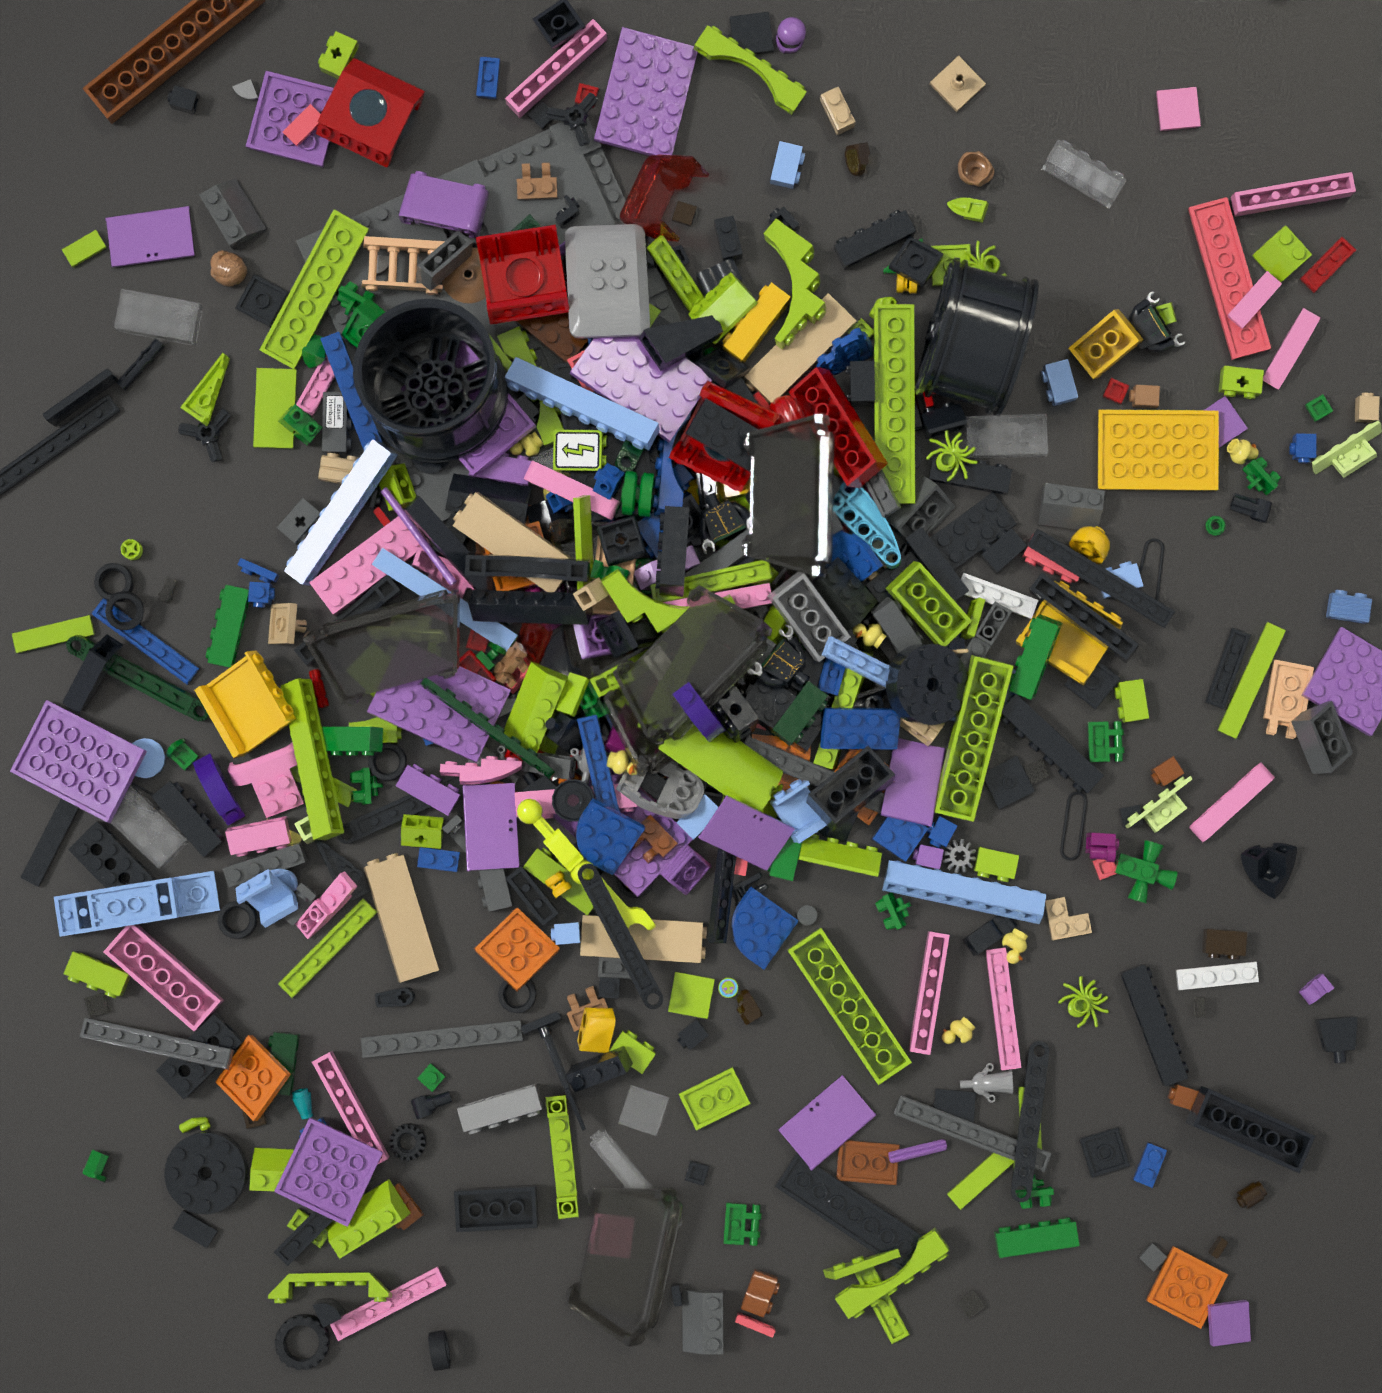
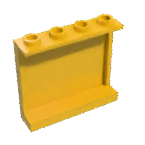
M1054 580L1055 583L1119 630L1123 626V622L1120 621L1121 617L1113 612L1108 614L1103 611L1104 607L1099 603H1090L1081 592L1077 591L1074 593L1069 590L1070 586L1063 581L1058 583ZM1042 602L1032 619H1036L1041 614L1063 623L1048 664L1084 686L1107 649ZM1032 619L1022 634L1016 639V644L1021 647L1025 637H1029L1031 633L1029 626Z
M257 651L245 652L246 656L207 685L199 686L194 690L233 758L245 756L296 719L292 707L287 704L283 697V691L276 685L273 674L267 669L263 657Z

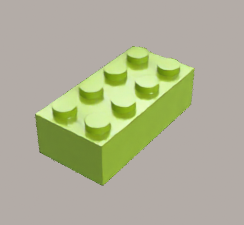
M913 561L885 588L935 644L946 647L972 622L968 615L920 562Z

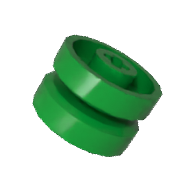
M626 471L621 494L622 515L632 516L637 503L639 504V516L650 517L654 474L643 473L641 485H637L638 474L633 471Z

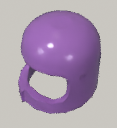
M794 17L781 21L777 30L776 45L782 53L791 54L797 52L802 47L806 35L804 23ZM778 36L781 39V41L787 45H796L799 43L800 45L792 49L785 48L780 44Z

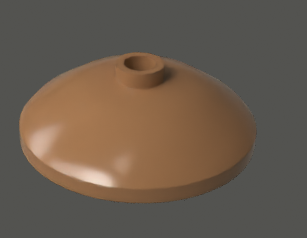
M472 247L471 256L442 281L445 291L456 301L476 303L486 298L478 248ZM467 271L472 273V276L469 278L465 277Z

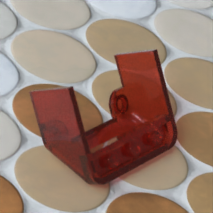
M650 155L644 161L620 212L621 221L624 224L641 226L644 229L645 235L657 239L662 235L667 241L679 242L680 238L661 218L675 189H684L689 186L693 177H708L709 173L693 156Z

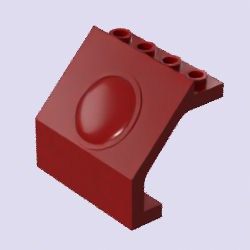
M556 224L476 237L490 325L569 312Z

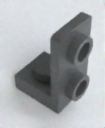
M456 815L442 829L466 853L465 823L459 815Z
M300 883L296 888L295 894L297 896L298 909L283 917L291 925H295L311 904L319 897L305 883Z

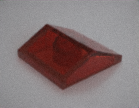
M545 623L522 624L516 641L523 645L527 653L526 657L530 661L537 664L541 663L552 635L551 625Z

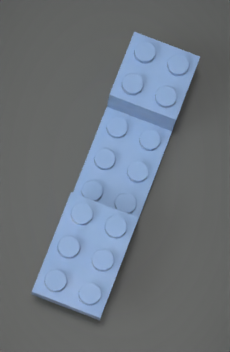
M215 871L54 897L60 937L221 910Z

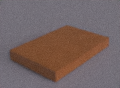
M847 1140L838 1148L836 1179L839 1181L897 1185L898 1162L891 1163L888 1153L899 1150L900 1145Z

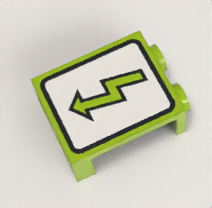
M554 430L553 470L563 472L598 471L599 468L603 469L607 464V455H603L604 447H607V435H604V432L600 430Z

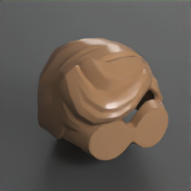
M979 151L964 153L958 162L959 177L966 184L980 187L988 183L994 176L995 172L992 164Z
M221 250L212 256L210 273L218 283L229 287L240 284L245 279L247 267L243 259L237 254Z

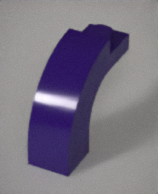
M690 682L673 693V696L709 742L726 730Z
M211 753L193 762L197 776L206 794L226 824L230 825L245 817L244 811L228 788L220 767Z

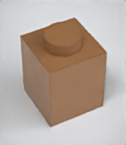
M1135 385L1129 393V402H1132V407L1156 409L1159 406L1160 386Z

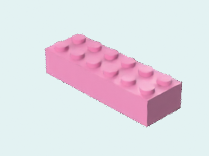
M399 516L309 582L334 616H337L359 600L375 584L387 576V574L372 565L382 548L406 563L414 559L416 551L422 548Z
M138 924L125 926L104 950V953L194 1032L207 1021L224 1001L222 997Z

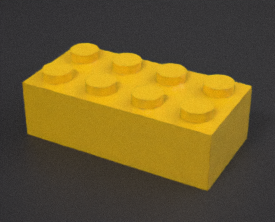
M772 282L769 286L765 285L758 294V303L747 313L745 318H742L735 325V331L732 334L729 332L722 341L723 349L743 363L746 362L790 304L791 297Z

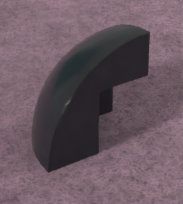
M1273 843L1272 847L1262 848L1260 845L1248 848L1241 853L1244 870L1258 889L1269 897L1276 899L1290 878L1296 860L1297 847L1284 843Z

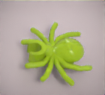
M977 241V259L968 251H964V254L973 260L968 262V265H972L971 267L996 273L999 270L1000 261L997 257L993 255L984 257L989 251L995 249L996 246L988 247L981 254L980 258V241Z
M945 430L947 445L938 440L930 439V442L944 448L932 451L926 459H930L934 454L942 452L936 459L937 468L941 471H949L955 466L953 473L947 478V481L954 478L959 464L963 470L964 478L967 479V471L962 461L977 464L976 460L964 458L973 453L976 448L972 447L968 452L966 451L969 445L965 449H960L959 444L963 440H957L962 433H958L950 443L948 430Z
M1082 976L1079 977L1080 991L1064 983V987L1070 988L1077 994L1064 996L1058 1003L1061 1004L1066 999L1075 997L1068 1004L1069 1014L1073 1017H1081L1087 1012L1083 1021L1077 1027L1080 1028L1086 1023L1090 1016V1011L1094 1019V1025L1098 1027V1020L1094 1009L1102 1013H1108L1109 1011L1096 1006L1108 999L1105 996L1099 1000L1102 994H1099L1097 997L1092 995L1093 990L1097 988L1090 987L1096 981L1092 980L1085 987V992Z

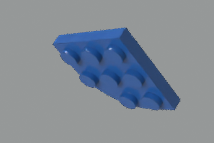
M843 530L809 547L823 568L839 557L860 582H863L883 566L871 547L862 538L854 533L852 535L845 533Z
M592 798L577 823V845L587 861L597 868L614 875L645 830V825Z
M750 887L737 905L732 917L733 940L736 947L745 957L765 970L799 920Z

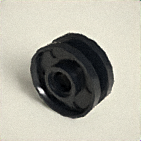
M569 779L560 783L555 788L552 795V806L560 818L567 821H578L592 798L595 799L592 788L586 782L578 779ZM570 795L578 796L579 803L577 806H571L568 803Z

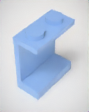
M800 779L790 784L791 788L788 790H781L774 794V799L769 801L781 822L794 827L795 830L790 837L795 843H801L827 826L806 803L810 793L807 787L810 785L809 781Z
M269 869L235 888L237 902L241 904L248 901L259 911L261 924L265 928L298 909L296 894Z

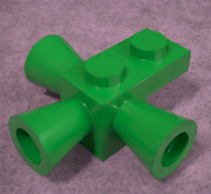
M1144 840L1143 860L1120 853L1114 873L1136 880L1127 898L1147 904L1148 884L1157 882L1170 890L1174 888L1178 871L1161 870L1159 865L1155 864L1164 847L1163 845Z

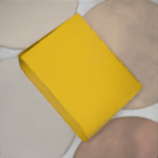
M585 1007L577 1038L580 1051L609 1052L615 1027L613 1008Z

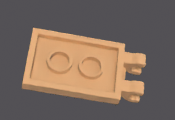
M1273 660L1263 719L1269 720L1266 734H1276L1277 726L1283 725L1288 726L1285 738H1296V732L1291 721L1301 712L1307 710L1308 699L1303 697L1302 693L1313 675L1314 667Z

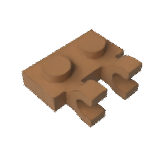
M530 163L522 164L523 179H517L518 200L558 198L557 178L551 177L550 163H542V178H531Z
M517 641L507 650L506 655L495 665L492 671L497 682L503 685L506 682L510 688L516 684V680L512 676L515 669L518 667L523 673L528 669V665L524 661L527 653L523 645Z
M593 986L586 988L590 1003L579 1006L575 993L567 996L572 1009L567 1012L574 1032L580 1029L585 1007L608 1008L605 998L598 999Z

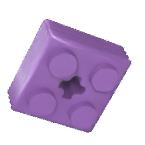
M592 615L588 625L573 624L582 659L612 654L596 626L597 622L609 615Z
M685 844L676 851V855L672 860L665 864L660 875L684 895H687L711 868V864L689 845Z

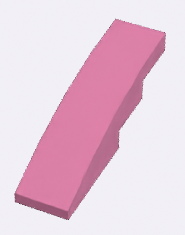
M1305 308L1302 309L1263 375L1264 382L1279 390L1321 317Z

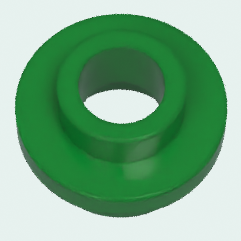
M1219 516L1210 517L1205 524L1206 531L1213 536L1222 534L1226 527L1225 521ZM1212 523L1218 524L1217 530L1212 528Z

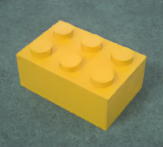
M1115 309L1068 349L1093 379H1096L1144 339L1119 309Z

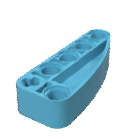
M843 481L833 499L835 501L840 500V505L832 506L831 502L828 507L829 511H835L839 521L852 534L854 533L862 538L887 568H898L902 561L901 554L886 518L882 517L875 502L862 487L856 488L853 493L845 492L847 485ZM847 513L855 514V518L852 521H847L844 517ZM864 526L870 529L866 535H861L858 532ZM877 540L884 543L880 549H875L872 546ZM890 554H895L898 559L894 563H889L887 557Z

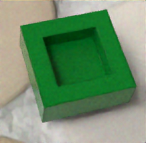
M1324 394L1305 404L1314 422L1333 412Z
M430 1063L417 1079L433 1092L446 1076Z

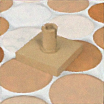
M958 56L930 82V85L958 112L986 83Z
M271 604L268 644H294L295 632L304 633L307 627L298 626L307 625V622L305 620H296L297 604Z

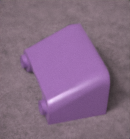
M415 171V174L410 175L398 217L401 223L411 225V222L415 220L417 225L421 223L460 231L462 234L464 231L465 234H469V238L476 239V237L480 236L489 192L485 189V186L480 184L470 186L429 177L424 172Z

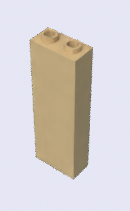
M829 293L822 299L826 305V314L820 321L817 320L813 324L807 320L805 328L795 334V338L789 346L786 345L782 350L775 345L744 376L748 389L756 393L759 391L769 405L777 397L784 396L818 363L817 358L820 355L827 354L832 349L833 340L839 337L843 338L856 324V320Z
M475 492L474 495L471 493L464 502L466 504L464 510H459L453 518L455 521L453 526L492 554L573 559L479 492ZM526 577L546 592H556L564 581Z
M398 853L386 856L387 860L379 862V859L367 862L368 866L364 867V871L398 982L401 983L439 971L404 855L399 856Z
M583 915L580 956L620 958L599 916ZM652 919L656 925L653 930H647L639 923H634L628 928L644 960L701 963V959H705L706 947H702V939H706L707 927H703V922Z

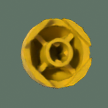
M1085 526L1074 533L1069 546L1079 554L1082 553L1094 563L1101 564L1109 553L1110 541L1102 528Z

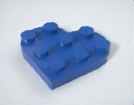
M860 328L852 330L849 335L843 338H836L832 341L831 353L820 355L817 358L818 364L816 367L829 369L835 376L845 371L846 366H850V361H864L874 356V349L870 338Z

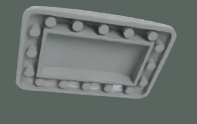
M637 224L573 226L567 229L565 232L569 330L571 335L575 338L640 336L643 330L650 328L644 229Z

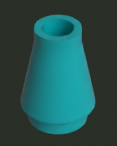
M308 1088L293 1091L291 1099L301 1119L312 1117L311 1092H308Z

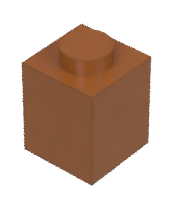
M1174 756L1151 769L1153 773L1151 778L1156 785L1160 784L1161 787L1184 774Z
M1175 1084L1174 1088H1170L1168 1099H1170V1103L1191 1110L1199 1091Z

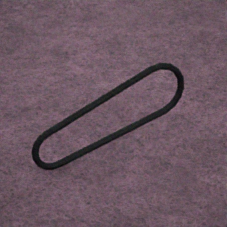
M1152 538L1144 546L1139 572L1141 576L1148 544L1152 541L1158 542L1161 545L1156 600H1159L1164 545L1159 539Z

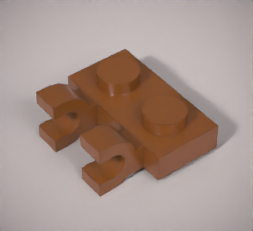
M649 815L641 822V824L645 825V830L633 848H637L646 840L652 848L643 855V859L649 864L658 854L664 858L678 843Z

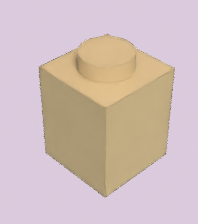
M1361 393V396L1355 399V422L1374 423L1379 420L1380 396H1374V393Z
M599 577L573 593L583 611L610 595Z

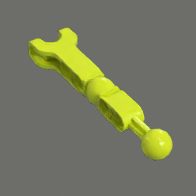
M531 798L521 801L517 808L518 818L523 823L533 824L545 837L543 843L570 872L573 881L581 884L577 875L578 869L583 864L592 863L584 859L581 853L559 829L554 830L542 817V806L538 801ZM590 868L584 869L582 872V877L586 880L591 879L594 875L593 870ZM602 878L627 928L634 923L643 925L647 930H653L656 927L653 920L642 908L627 906Z

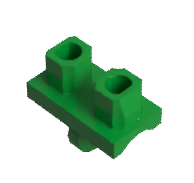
M351 281L345 287L341 285L337 300L341 302V306L346 308L345 315L347 316L354 312L355 308L367 298L374 301L375 297L369 291H365L363 296L357 294L359 287Z
M1260 457L1257 460L1253 459L1242 470L1248 475L1246 478L1250 482L1247 488L1250 490L1255 487L1259 492L1262 490L1267 496L1278 486L1277 483L1281 477L1274 471L1268 474L1264 470L1267 462Z
M589 682L580 706L586 717L597 714V718L608 714L598 697L592 683Z
M362 768L360 771L350 773V782L360 783L361 791H351V801L362 803V805L372 804L371 789L372 796H378V788H383V783H377V777L371 776L370 784L369 768Z
M890 892L882 896L883 898L875 903L879 912L888 909L891 917L883 920L887 930L894 928L898 930L907 925L904 917L909 916L907 908L912 906L910 902L904 904L902 897L896 899L894 893Z
M1034 1174L1031 1196L1027 1201L1019 1202L1021 1208H1032L1031 1197L1039 1196L1040 1207L1051 1206V1195H1054L1053 1188H1037V1186H1043L1044 1181L1043 1179L1036 1180ZM1026 1189L1015 1190L1017 1197L1023 1198L1026 1195Z

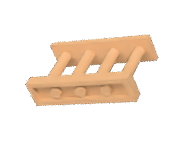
M364 236L363 248H368L369 273L368 280H362V288H366L367 291H378V289L426 291L428 295H438V292H442L443 285H437L430 291L423 284L416 283L417 254L428 252V255H430L445 241ZM380 249H387L389 252L388 281H376L377 252ZM400 250L408 251L409 254L408 283L396 282L397 253Z

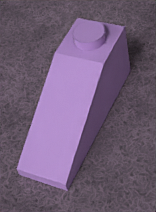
M692 545L688 546L686 550L685 572L700 564ZM657 560L635 570L634 575L641 590H651L650 585L656 584V571H661V569H657Z

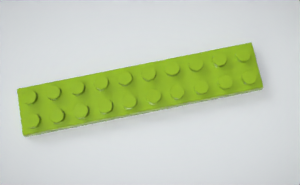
M874 304V442L888 462L882 470L899 504H915L914 304Z

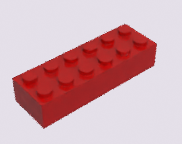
M816 367L789 391V394L798 401L803 409L809 426L848 487L861 488L888 464L829 369Z

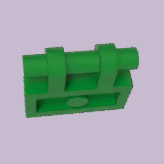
M1115 721L1114 729H1109L1108 722H1087L1089 762H1110V754H1115V762L1123 761L1125 748L1122 747V736L1124 735L1122 721ZM1109 736H1114V747H1109Z
M726 1202L723 1244L744 1245V1237H750V1245L758 1246V1238H760L761 1233L759 1231V1220L762 1219V1213H760L761 1205L753 1204L752 1212H746L747 1204ZM746 1219H751V1230H745Z

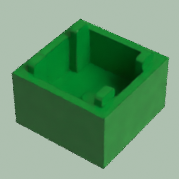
M367 298L355 308L341 335L355 347H358L368 327L385 311Z

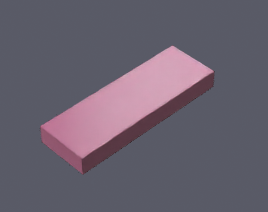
M1266 271L1227 317L1242 329L1282 283Z
M327 356L317 366L296 404L311 416H314L323 400V392L329 390L335 379Z

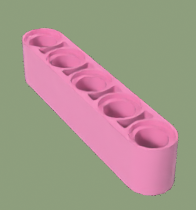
M531 461L523 478L573 502L575 497L590 495L591 511L610 520L614 519L621 504L620 501L614 498L609 500L592 491L593 488L535 461Z
M1260 762L1194 821L1189 828L1203 843L1275 777Z

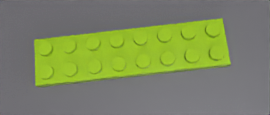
M333 210L261 345L260 351L292 369H296L302 358L303 347H306L318 328L364 241V236H367L369 228L341 212Z

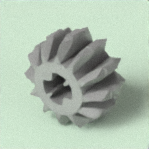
M963 839L959 841V846L956 840H952L953 848L949 844L946 846L950 852L943 851V855L948 856L947 859L943 860V863L951 862L947 867L948 870L952 869L955 865V873L959 872L960 866L962 872H966L965 865L969 868L973 867L969 860L976 861V857H970V854L975 853L976 850L968 851V848L971 846L970 842L963 847ZM962 851L964 859L956 861L954 858L956 857L954 856L955 852L960 853Z

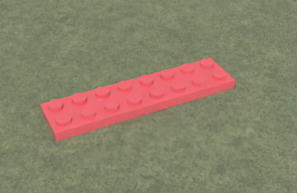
M1225 197L1189 207V215L1231 359L1235 360L1270 350L1271 346L1260 309L1242 329L1227 317L1253 287L1228 198Z

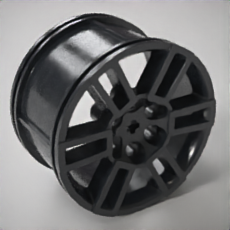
M954 257L945 272L943 285L927 328L926 342L915 380L914 390H916V394L921 396L925 391V397L928 398L931 394H936L985 408L986 414L993 412L994 416L999 417L1004 411L1012 393L1028 343L1038 298V280L1032 279L1030 281V278L1025 276L1021 281L968 266V260H963L960 264V258Z
M417 299L399 304L379 316L368 327L358 344L353 363V378L357 394L385 441L407 457L428 463L447 462L462 458L476 451L492 438L500 427L507 409L509 391L507 381L505 380L506 373L495 353L492 341L482 323L468 310L459 305L439 299ZM443 337H450L446 359L441 361ZM427 338L432 339L429 359L418 362L404 351L406 347ZM462 340L471 344L483 354L482 359L461 368L455 366L459 343ZM395 357L413 370L412 374L408 375L391 364V361ZM487 370L486 375L470 381L467 380ZM386 372L405 384V391L383 400L379 399V386L383 373ZM453 388H459L456 393H451ZM481 390L474 401L469 398L471 393ZM422 401H427L426 405L419 406ZM441 403H447L444 408H438ZM407 404V407L387 417L383 415V413ZM411 418H419L417 427L401 424Z

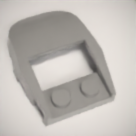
M636 748L630 762H637L640 765V772L637 775H630L625 770L616 789L640 808L658 815L679 819L692 814L697 809L704 794V786L700 778L689 770L684 771L677 766L678 763L670 760L668 762L659 759L660 756L653 753L649 757L640 754V749ZM649 767L669 777L656 803L653 801L649 802L637 792Z

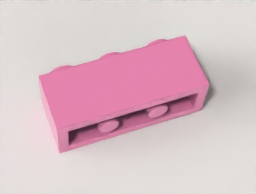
M287 816L230 827L225 832L230 854H236L237 857L249 854V851L254 850L257 853L264 852L269 847L276 846V849L284 848L291 842Z

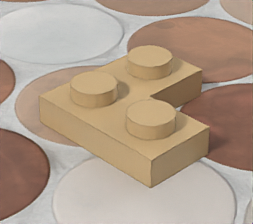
M1065 897L1045 900L1052 940L1092 933L1088 913L1068 916Z

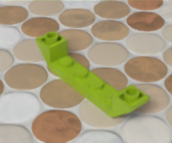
M566 1095L545 1097L551 1136L558 1219L579 1217Z
M369 1272L288 1274L269 1293L268 1299L274 1300L276 1304H285L287 1300H293V1283H295V1287H307V1283H315L316 1287L327 1286V1283H334V1286H347V1282H354V1286H367V1282H369L368 1297L374 1298V1302H386V1298H392V1293Z

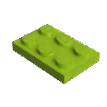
M733 1067L679 1093L696 1130L750 1104Z

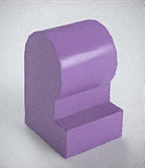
M1319 973L1301 988L1299 993L1310 1005L1324 994L1329 993L1334 987L1324 974Z

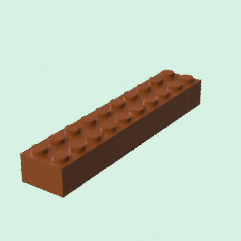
M192 0L84 86L83 90L108 121L113 124L264 3L265 0Z

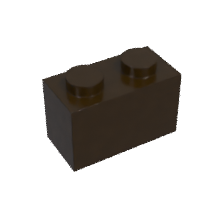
M1204 929L1202 953H1208L1210 958H1220V954L1228 955V959L1240 960V956H1246L1247 932Z

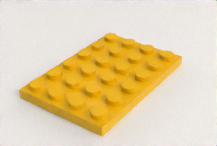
M1098 410V490L1218 491L1219 411Z

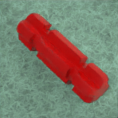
M314 669L309 671L310 679L313 681L315 698L318 699L316 700L318 707L324 708L329 706L328 699L325 698L324 684L322 679H320V670Z

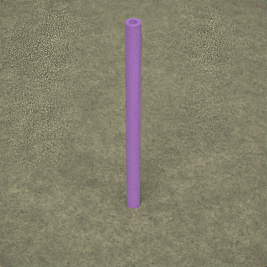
M387 487L381 491L382 495L449 585H454L457 580Z

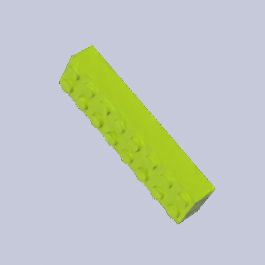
M971 655L961 709L955 717L941 772L935 813L974 822L1013 665Z
M822 928L817 929L787 950L878 1085L912 1063Z

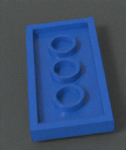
M824 708L820 747L822 749H864L869 746L871 749H897L901 717L891 708Z

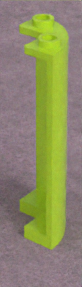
M678 707L674 712L675 716H672L674 718L672 727L668 731L664 730L658 739L660 741L658 749L725 796L728 795L754 809L762 811L770 800L774 788H777L783 771L743 742L738 741L735 743L732 739H728L724 732L709 742L694 725L684 709Z

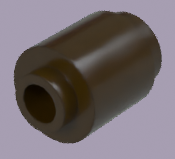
M1259 1181L1252 1182L1237 1192L1238 1197H1236V1201L1241 1208L1250 1209L1262 1201L1267 1192Z

